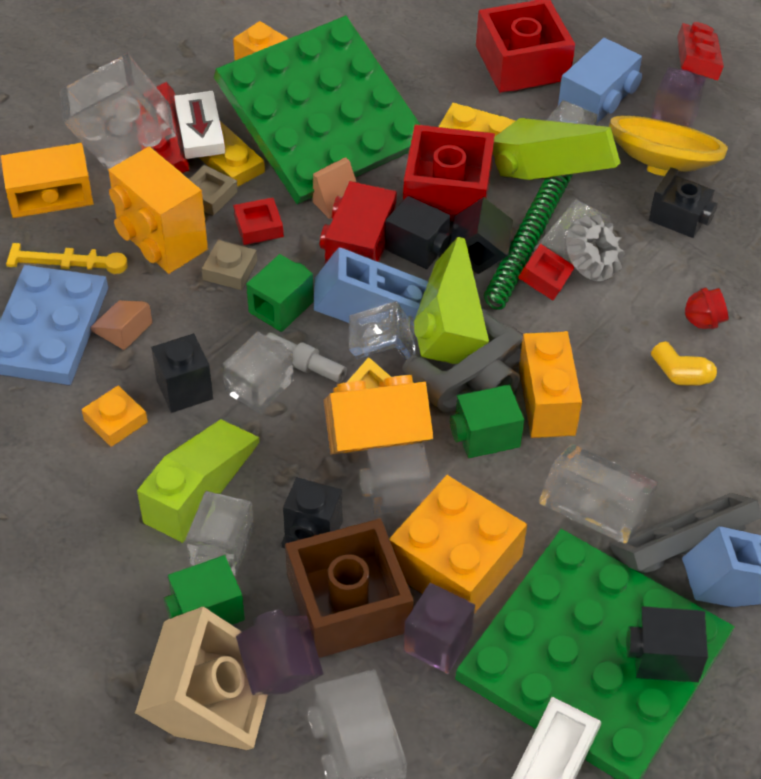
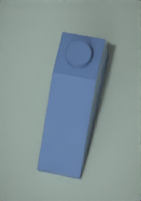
M339 247L315 277L314 311L350 324L414 326V319L428 281Z
M718 526L682 557L695 600L730 607L761 604V535Z

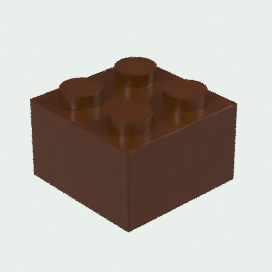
M381 518L285 544L287 577L315 659L412 632L414 600Z

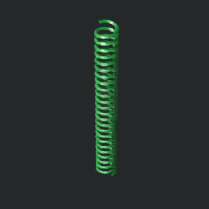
M567 174L565 177L561 175L546 177L525 218L511 241L508 256L502 259L496 273L493 275V279H491L487 290L484 292V300L489 307L496 310L505 308L509 297L512 295V291L515 289L514 286L518 283V276L532 256V252H534L541 238L540 236L543 235V231L546 229V225L549 223L554 209H556L560 198H562V194L565 192V188H567L573 174ZM555 177L561 178L563 182L558 181ZM552 182L558 183L561 187L554 185ZM549 187L555 188L558 192L551 190ZM546 192L552 193L555 197L548 195ZM487 296H489V298L495 303L502 305L500 307L492 305L488 301Z

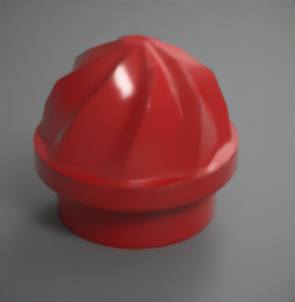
M707 287L700 288L699 291L688 298L685 316L697 328L714 330L718 328L719 323L729 320L727 306L720 288L708 290Z

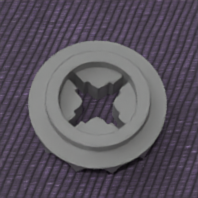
M586 215L576 220L570 226L566 238L567 251L572 264L579 273L593 281H604L613 277L616 272L622 269L620 260L626 254L618 246L622 237H616L612 232L613 223H603L600 215L593 217ZM596 240L597 246L602 248L603 253L599 254L598 248L590 242Z

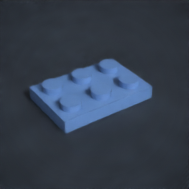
M24 265L0 319V375L71 385L92 332L90 327L97 319L108 290L106 276Z

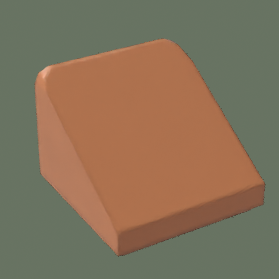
M346 157L313 173V189L315 190L313 193V203L329 219H332V210L336 197H343L349 181L356 182L350 161Z
M119 300L90 327L91 331L125 350L152 324L150 305L143 301Z

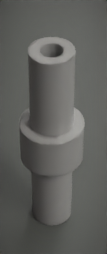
M271 332L264 339V349L290 360L292 367L305 373L314 371L337 383H341L347 374V367L319 355L318 349L301 342L297 345Z

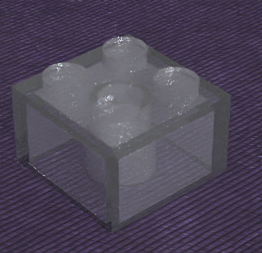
M128 53L59 90L63 122L107 170L148 146L154 148L176 136L169 102Z

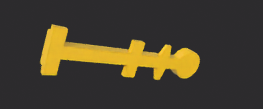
M12 243L6 262L7 267H17L18 263L61 265V269H70V266L87 267V270L106 268L112 274H120L128 267L126 256L118 252L111 253L107 257L97 256L96 249H92L89 255H75L74 248H65L64 254L21 251V244Z

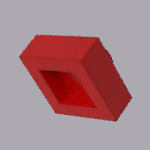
M273 197L233 205L234 217L243 245L284 237L283 223Z
M540 243L518 278L554 301L575 267Z

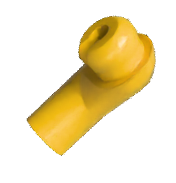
M667 341L657 344L651 351L652 358L676 385L700 386L709 384L716 378L717 368L712 361L704 357L679 356Z

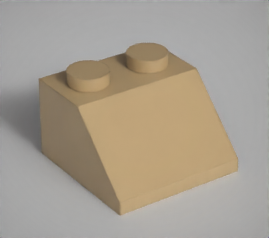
M200 607L164 621L135 713L175 737L244 750L252 749L257 738L278 655L205 607Z

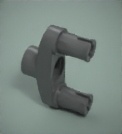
M482 310L489 343L469 355L449 371L443 372L424 357H421L420 353L413 354L403 365V375H412L413 383L426 382L428 401L442 412L456 410L457 395L509 384L513 394H515L520 385V375L514 370L519 366L523 334L514 327H507L498 322L488 312Z

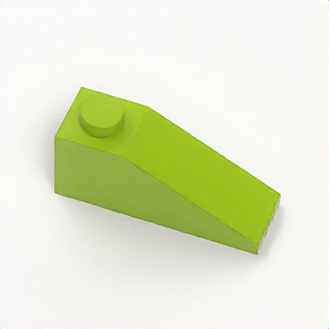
M519 118L494 138L493 155L500 176L532 180L616 168L621 164L611 127Z
M457 237L435 262L414 319V332L418 340L421 357L456 365L489 343L466 241L461 237Z
M220 419L164 456L137 490L143 523L183 543L260 443L259 437Z

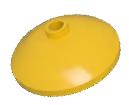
M616 116L611 118L609 123L614 140L629 156L647 164V171L656 175L665 176L670 167L681 172H691L712 166L725 158L728 149L723 142L706 133L663 120L639 116Z

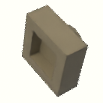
M203 165L189 179L202 190L204 212L213 216L238 192L237 180L206 165Z
M217 240L202 267L203 280L242 290L257 263V250Z

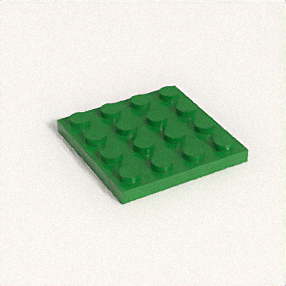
M346 15L216 68L213 77L297 205L313 198L315 191L313 189V173L346 157L350 161L356 178L409 153L414 125H421Z
M560 529L456 669L455 680L534 729L537 728L552 697L600 720V729L585 760L615 779H642L730 639L735 626L638 571L629 568L622 562L567 531ZM642 606L705 611L708 659L699 683L636 678L635 658H628L626 654V637L628 626L637 625Z

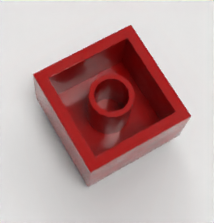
M533 0L478 10L476 48L499 93L561 82L562 75L572 67L575 42L551 0Z
M414 125L404 175L403 200L407 196L449 214L450 221L454 222V217L481 198L487 199L495 133Z

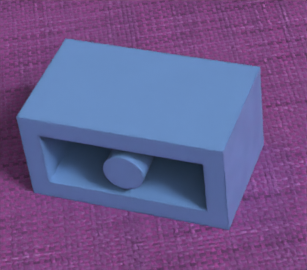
M603 38L562 75L558 106L597 124L606 114H612L617 109L620 101L628 93L633 94L639 87L642 79V73L639 72L642 55Z

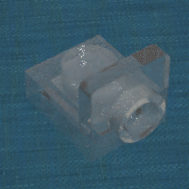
M397 301L349 316V350L356 359L397 348L405 360L415 354V341L418 340L414 332V318L407 316Z

